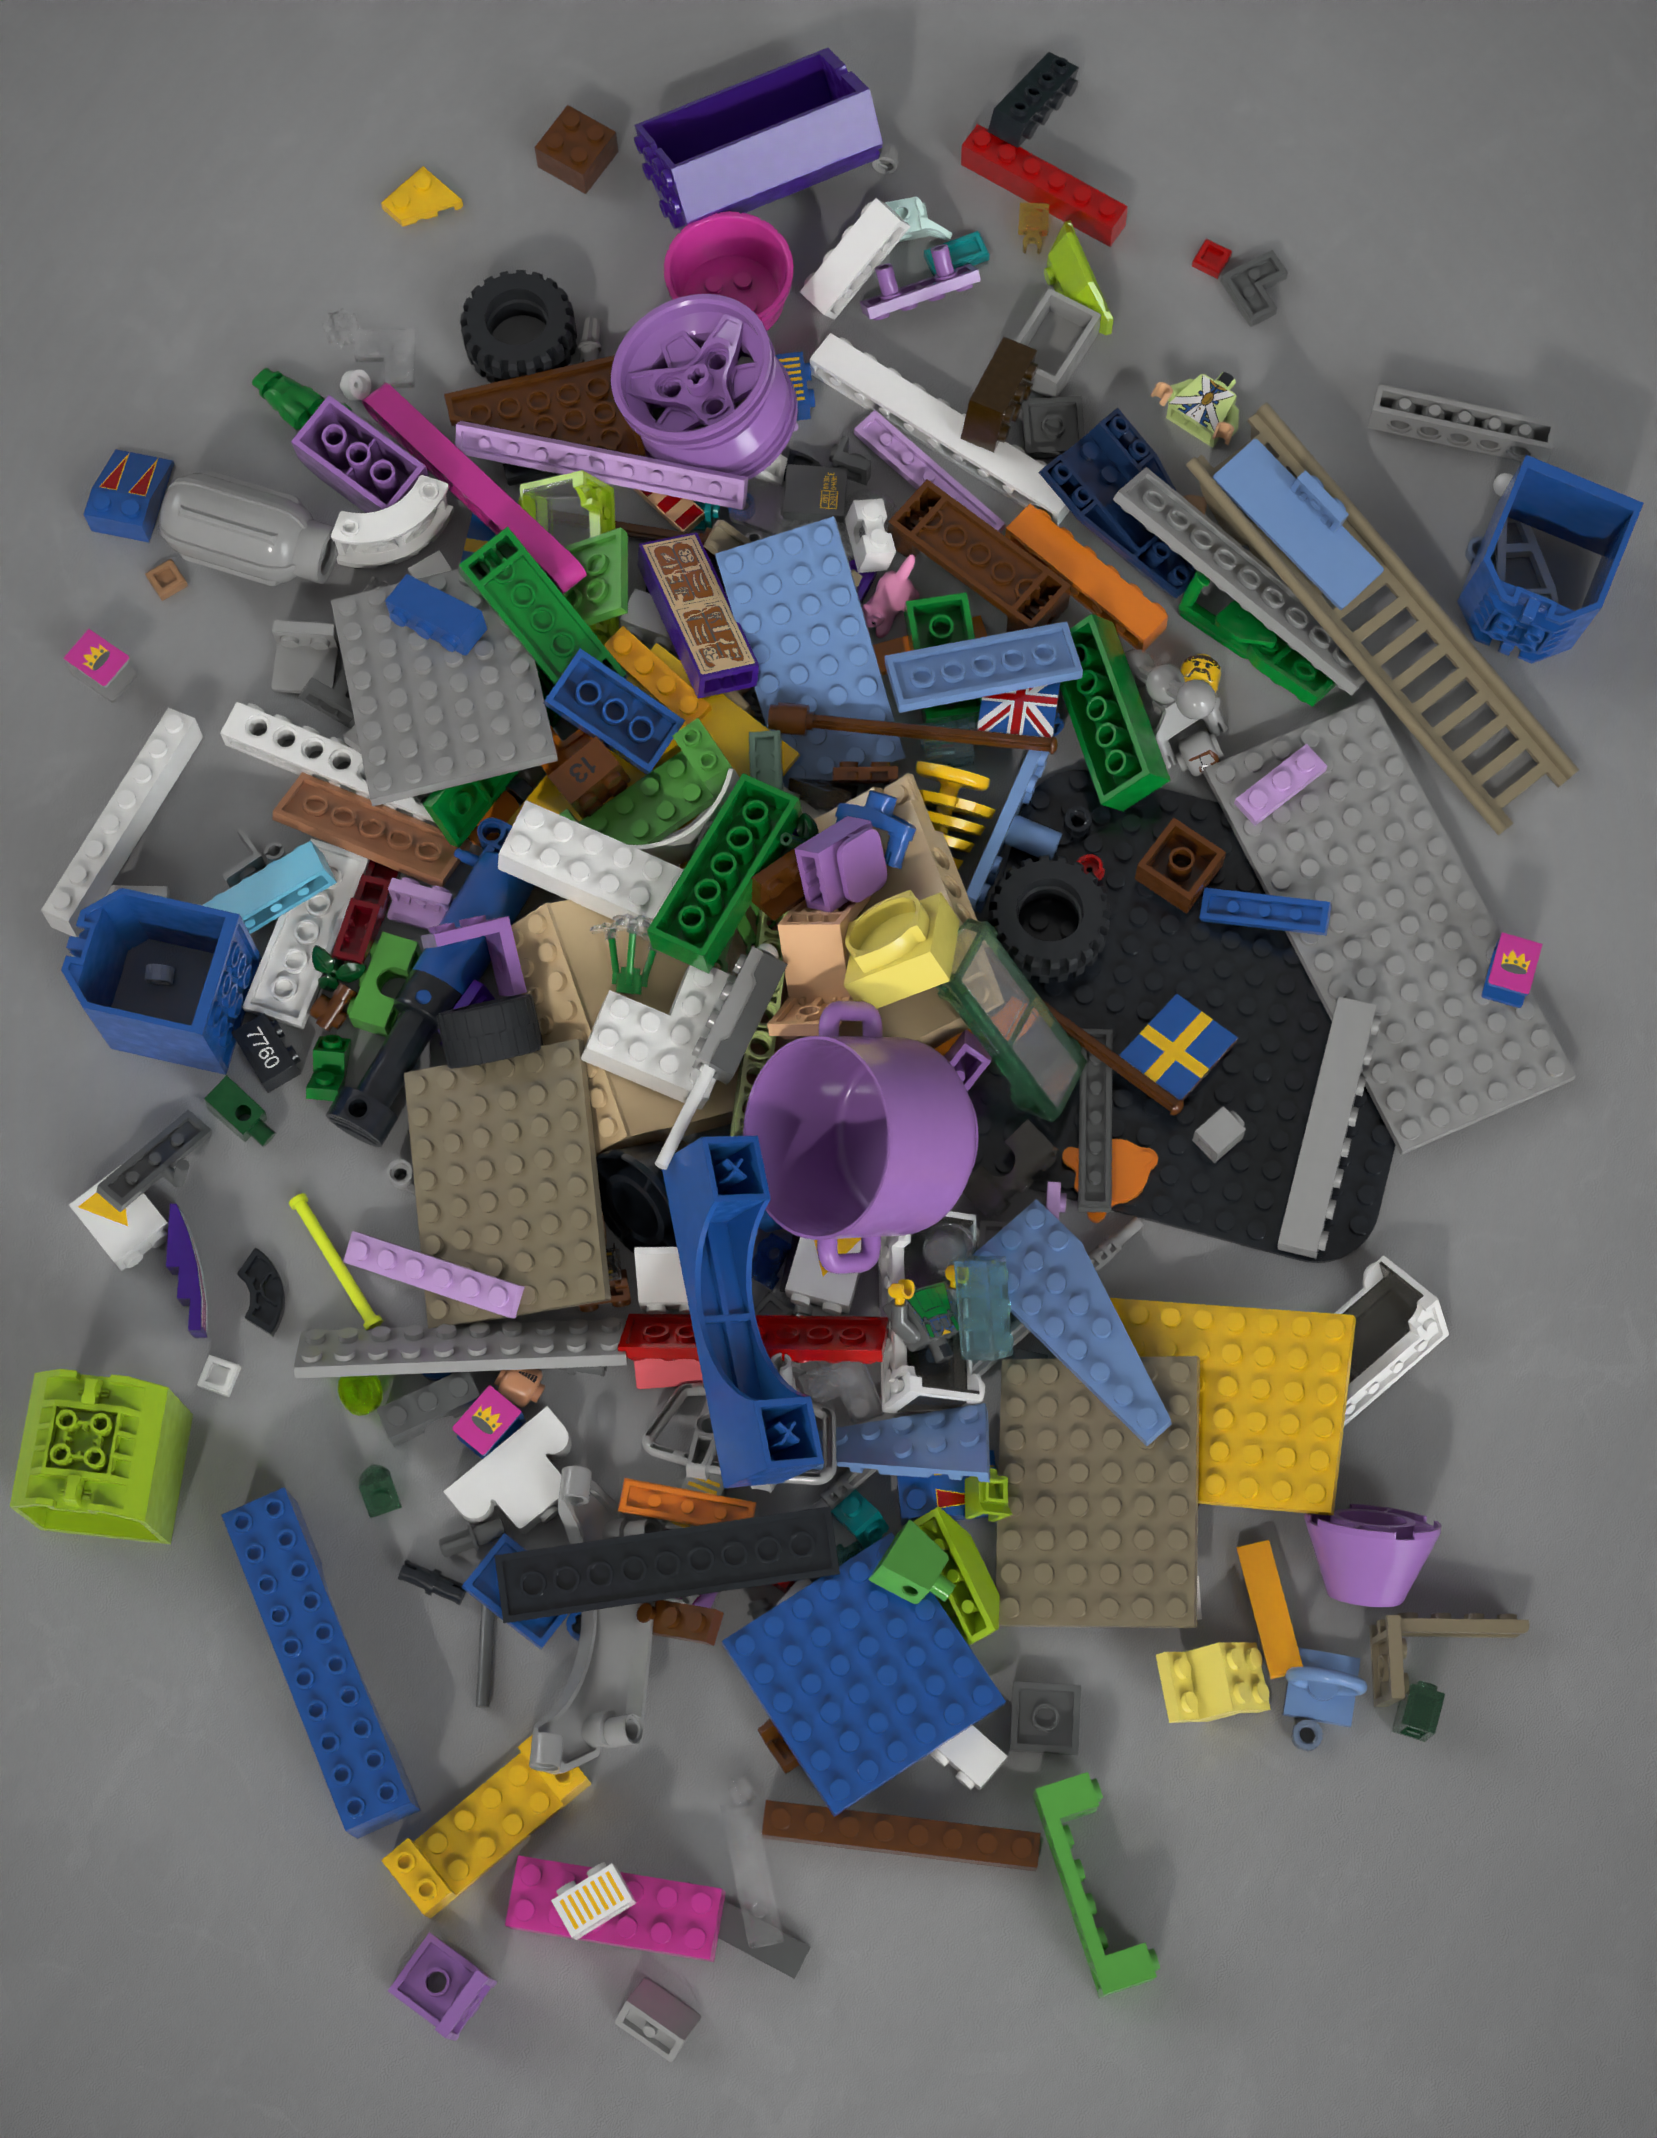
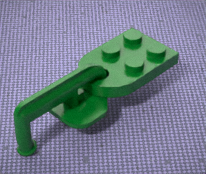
M1199 571L1195 572L1194 578L1188 585L1178 606V612L1183 619L1241 658L1248 659L1258 671L1269 677L1273 683L1282 686L1294 694L1301 702L1307 703L1312 707L1336 686L1332 679L1316 669L1299 652L1290 648L1287 642L1273 631L1267 629L1259 619L1244 610L1237 601L1231 602L1217 616L1197 604L1196 600L1204 586L1206 587L1210 584V579Z

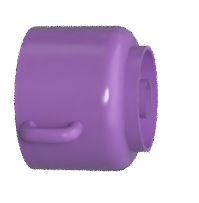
M836 1001L830 1003L824 1008L820 1016L819 1036H807L796 1039L780 1048L771 1056L753 1084L745 1110L743 1136L758 1135L771 1200L765 1210L777 1224L790 1233L802 1238L817 1240V1252L821 1265L828 1272L835 1274L861 1273L870 1270L879 1259L881 1237L914 1234L939 1222L960 1198L967 1185L977 1156L978 1124L975 1109L954 1067L938 1051L922 1042L904 1037H883L882 1018L879 1011L872 1004L864 1001ZM840 1021H861L863 1036H839ZM861 1238L860 1252L838 1254L837 1239Z

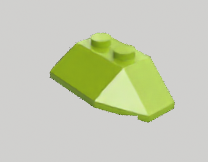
M1071 220L1066 221L1048 254L1047 268H1044L1045 280L1049 286L1053 285L1056 292L1100 313L1099 333L1104 335L1112 334L1113 316L1075 233Z
M936 1507L913 1521L949 1557L941 1574L956 1586L945 1602L937 1596L935 1597L966 1643L972 1645L999 1629L1000 1595L971 1534L940 1507Z

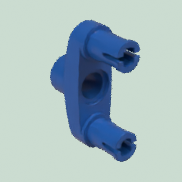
M870 790L865 806L839 803L835 817H837L836 823L850 816L870 820L873 827L888 831L890 837L884 856L886 865L902 869L904 856L909 841H913L916 827L893 814L897 798Z

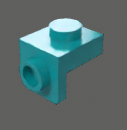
M856 1489L831 1511L833 1516L855 1536L864 1549L878 1541L889 1529L879 1510Z

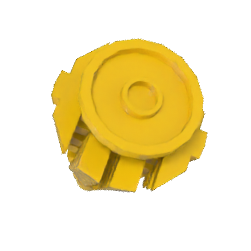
M918 761L916 764V773L918 775L940 782L939 793L919 789L925 806L936 808L935 812L927 810L934 830L943 832L949 849L969 853L974 844L948 836V830L981 836L985 827L971 821L952 817V813L991 819L996 810L976 802L957 798L960 788L978 791L987 790L991 780L982 775L961 769ZM953 857V860L958 870L963 860L956 859Z

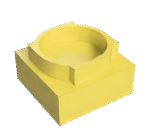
M910 889L875 904L857 920L849 922L845 945L850 952L844 987L854 1001H864L878 1009L950 981L960 920L942 893H937L919 901Z

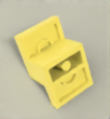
M1218 1642L1186 1652H1163L1156 1654L1169 1723L1209 1722L1239 1713H1260L1271 1710L1269 1689L1265 1684L1262 1670V1656L1256 1642Z

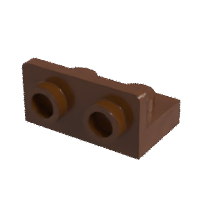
M792 849L752 877V903L772 920L778 919L805 900L795 849Z

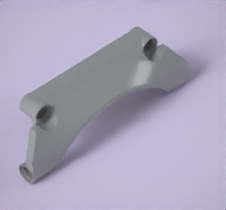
M567 1466L562 1469L558 1512L571 1544L663 1531L657 1519L645 1518L631 1521L625 1518L624 1513L618 1512L619 1505L596 1482L591 1480L592 1471L588 1468ZM655 1601L646 1602L655 1607ZM643 1603L581 1612V1632L574 1667L555 1705L533 1726L530 1768L553 1775L562 1774L598 1757L601 1746L617 1748L637 1745L642 1741L654 1622L652 1619L646 1623H641L637 1620V1610Z

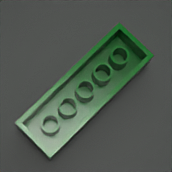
M1090 614L1070 628L1083 669L1082 678L1061 682L1060 690L1101 805L1124 811L1171 781L1115 625L1112 621Z
M742 773L647 929L653 949L708 974L710 973L752 903V877L779 858L785 848L780 842L781 835L783 833H794L798 819L802 814L798 797Z

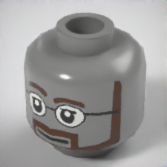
M1204 730L1180 740V752L1175 754L1182 771L1189 769L1193 776L1202 775L1204 768L1220 762V757L1224 756L1214 733L1209 735Z

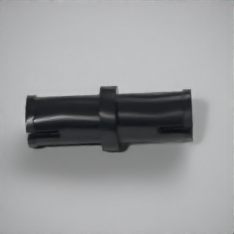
M407 1559L398 1576L399 1580L424 1589L425 1594L432 1596L434 1593L458 1605L462 1603L466 1591L462 1589V1583L441 1575L442 1571L437 1569L431 1571Z

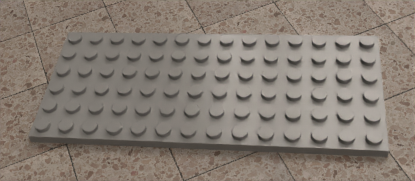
M1373 697L1204 768L1203 774L1266 895L1327 901L1332 904L1327 936L1285 932L1331 1021L1333 1020L1338 996L1377 1005L1376 1015L1381 1016L1377 1035L1371 1034L1368 1046L1374 1047L1370 1066L1363 1065L1361 1076L1367 1077L1365 1087L1401 1155L1575 1079L1576 1074L1531 990L1525 996L1521 1008L1482 998L1481 994L1489 964L1500 933ZM1308 744L1327 765L1326 771L1254 826L1234 804L1235 799L1301 747Z

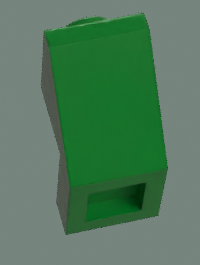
M334 1034L319 1036L313 1049V1074L306 1086V1099L335 1100L342 1086H345L351 1039L341 1038L339 1035Z

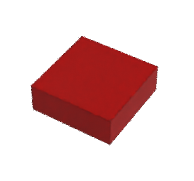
M1206 238L1192 261V267L1218 279L1232 257V251Z

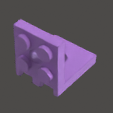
M485 915L459 920V927H455L454 922L429 927L430 934L421 936L423 948L439 947L485 936L499 995L511 996L527 992L509 916L486 920Z
M429 1932L388 1989V1992L436 2027L434 2030L443 2037L456 2041L460 2036L461 2030L471 2017L473 2018L481 2006L480 2003L490 1989L494 1988L497 1981ZM435 1972L443 1973L447 1980L445 1988L438 1993H433L428 1988V1979Z

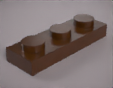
M666 1600L655 1601V1607L649 1603H643L638 1608L636 1614L637 1620L641 1623H646L650 1619L654 1620L652 1635L711 1646L715 1645L724 1615L723 1612L717 1609Z

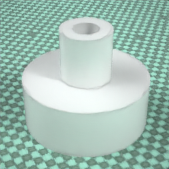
M349 370L342 376L340 390L349 400H363L371 392V380L363 370Z

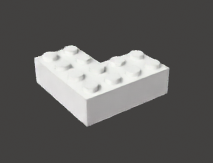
M689 965L669 1014L609 990L602 1003L581 1059L685 1103L700 1074V1070L692 1067L697 1058L692 1055V1052L700 1036L705 1039L707 1038L711 1029L705 1025L714 1009L720 1011L724 1001L719 999L727 981L734 983L736 976L714 967L708 974ZM712 1078L697 1109L702 1110L708 1101L716 1082L715 1078Z

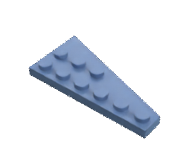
M986 1403L836 1427L837 1466L849 1467L851 1472L863 1473L864 1468L878 1469L879 1474L929 1478L933 1474H947L951 1480H962L963 1476L978 1477L979 1482H990L989 1424ZM820 1430L818 1434L823 1454V1430ZM823 1464L813 1469L822 1470Z

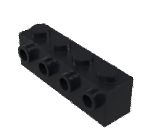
M1048 52L994 108L988 132L1017 148L1026 139L1030 140L1034 136L1037 127L1040 124L1045 125L1051 112L1059 110L1066 96L1071 97L1078 85L1076 76L1079 67L1070 63L1065 58Z

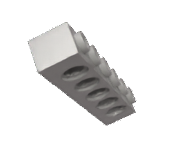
M1378 384L1367 428L1521 462L1528 455L1547 463L1553 449L1558 423Z

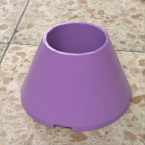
M1350 1504L1349 1509L1334 1510V1516L1304 1513V1520L1328 1596L1341 1602L1369 1607H1395L1404 1602L1439 1538L1442 1527L1438 1521H1434V1525L1426 1523L1427 1516L1418 1513L1374 1505Z

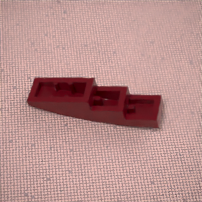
M372 860L369 861L365 875H361L354 898H350L332 952L333 958L364 964L392 899L388 890L391 879H399L401 872Z

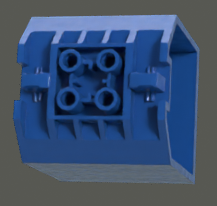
M1526 455L1496 505L1457 600L1474 640L1487 646L1490 645L1492 638L1501 641L1498 652L1507 656L1517 646L1520 649L1518 658L1531 664L1571 649L1602 608L1644 503ZM1507 517L1602 556L1581 609L1574 611L1560 605L1556 601L1500 580L1491 561V556Z
M120 888L82 909L76 926L77 928L84 929V931L79 934V937H69L66 948L75 957L66 955L61 971L82 1008L109 1047L114 1050L226 1075L236 1045V1040L231 1032L242 1026L246 1013L242 1006L262 959L240 914ZM151 939L214 954L191 1026L111 1008L129 950Z

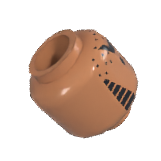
M540 1369L501 1370L494 1383L498 1386L497 1391L520 1408L526 1407L530 1401L537 1403L546 1387L541 1384L543 1373Z

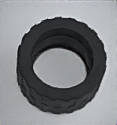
M531 994L467 1005L444 1011L437 1015L447 1067L451 1069L509 1059L541 1049V1046H544L535 1003Z

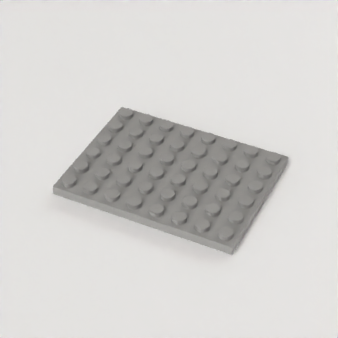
M459 569L419 578L418 580L482 611L487 630L466 656L456 651L450 652L439 642L431 638L424 639L415 630L407 626L400 627L390 619L385 600L398 584L331 600L372 806L558 761L546 706L543 704L544 697L536 662L482 596L478 598L459 574Z

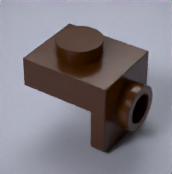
M769 1718L764 1725L758 1728V1732L784 1773L787 1774L800 1764Z

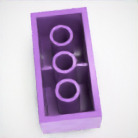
M330 395L327 396L291 441L299 460L314 475L365 513L380 511L394 505L409 493L420 475L429 477L427 468L423 463Z

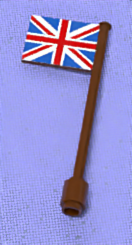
M1061 682L982 697L977 731L816 715L815 712L810 711L809 705L779 702L778 705H770L768 729L780 730L782 734L806 736L808 730L813 731V728L1046 751L1052 755L1058 748V741L1053 736Z

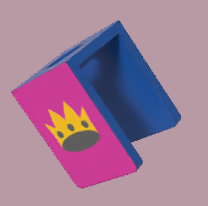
M1502 932L1494 946L1481 994L1482 998L1521 1008L1525 996L1530 993L1543 944Z
M489 1385L456 1422L452 1430L457 1434L459 1441L483 1459L519 1430L526 1422V1419L521 1410Z

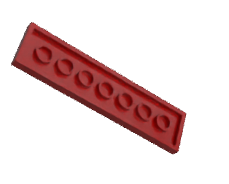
M690 1314L628 1315L618 1344V1351H625L627 1358L633 1361L644 1359H662L664 1361L695 1359L699 1361ZM755 1315L763 1344L770 1359L775 1354L782 1353V1361H785L784 1356L787 1354L796 1363L826 1361L836 1364L842 1361L872 1364L883 1362L889 1333L888 1317Z

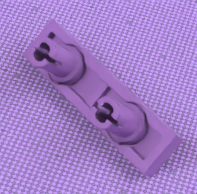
M947 244L937 245L930 249L937 273L935 276L900 288L897 285L893 266L890 263L879 265L875 268L881 293L860 301L862 312L869 319L882 320L889 317L890 312L899 309L902 311L914 309L918 306L919 302L925 300H940L946 296L945 293L954 290L957 292L969 290L973 287L974 283L981 281L979 270L971 264L954 269Z

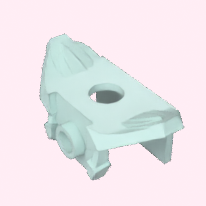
M917 196L885 202L911 226L899 242L928 236L950 241L952 232L928 219L925 202L922 203Z

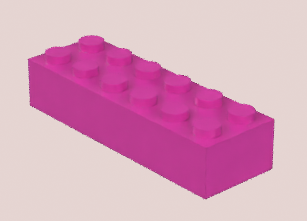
M518 1855L505 1926L515 1930L573 1939L551 1900L558 1896L556 1891L565 1884L575 1881L577 1885L587 1879V1872L593 1867ZM620 1872L637 1903L578 1939L714 1962L726 1892L722 1888Z

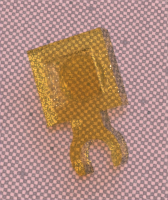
M1020 202L1018 235H1026L1023 238V253L1026 254L1027 245L1031 243L1037 245V254L1041 253L1042 239L1040 236H1048L1049 204Z

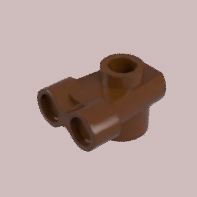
M340 982L333 992L332 998L325 994L319 996L313 1004L309 1015L317 1020L316 1024L330 1032L334 1027L338 1030L348 1016L345 1009L348 1007L352 997H356L358 993Z

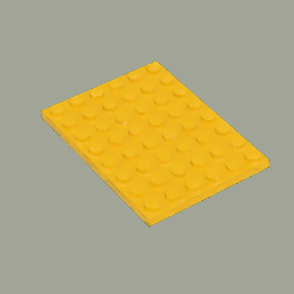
M1110 1298L1139 1357L1198 1356L1200 1358L1199 1504L1334 1516L1356 1324L1354 1315Z

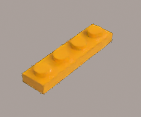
M624 626L604 644L606 649L631 678L659 703L685 720L684 726H687L697 718L701 721L712 710L711 705L703 698L698 699L694 690Z

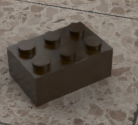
M1003 337L969 400L960 439L993 453L999 442L1005 443L1011 429L1009 423L1017 421L1022 409L1020 402L1028 400L1033 388V384L1029 381L1033 380L1038 369V364L1034 363L1037 353L1036 349Z

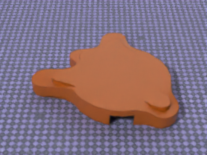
M1112 1139L1111 1208L1136 1198L1143 1191L1150 1172L1156 1167L1158 1162V1156L1153 1149L1140 1147L1123 1139ZM1068 1147L1062 1154V1160L1065 1165L1075 1171L1074 1189L1078 1192L1079 1149ZM1087 1212V1217L1093 1223H1100L1105 1218L1107 1212Z

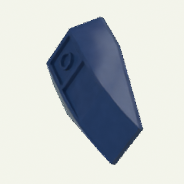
M1116 408L1088 434L1062 455L1057 456L1038 473L1084 526L1145 578L1177 599L1186 591L1197 570L1180 554L1172 551L1158 536L1149 532L1141 522L1125 512L1113 500L1117 492L1146 467L1175 491L1176 489L1157 454L1120 409Z

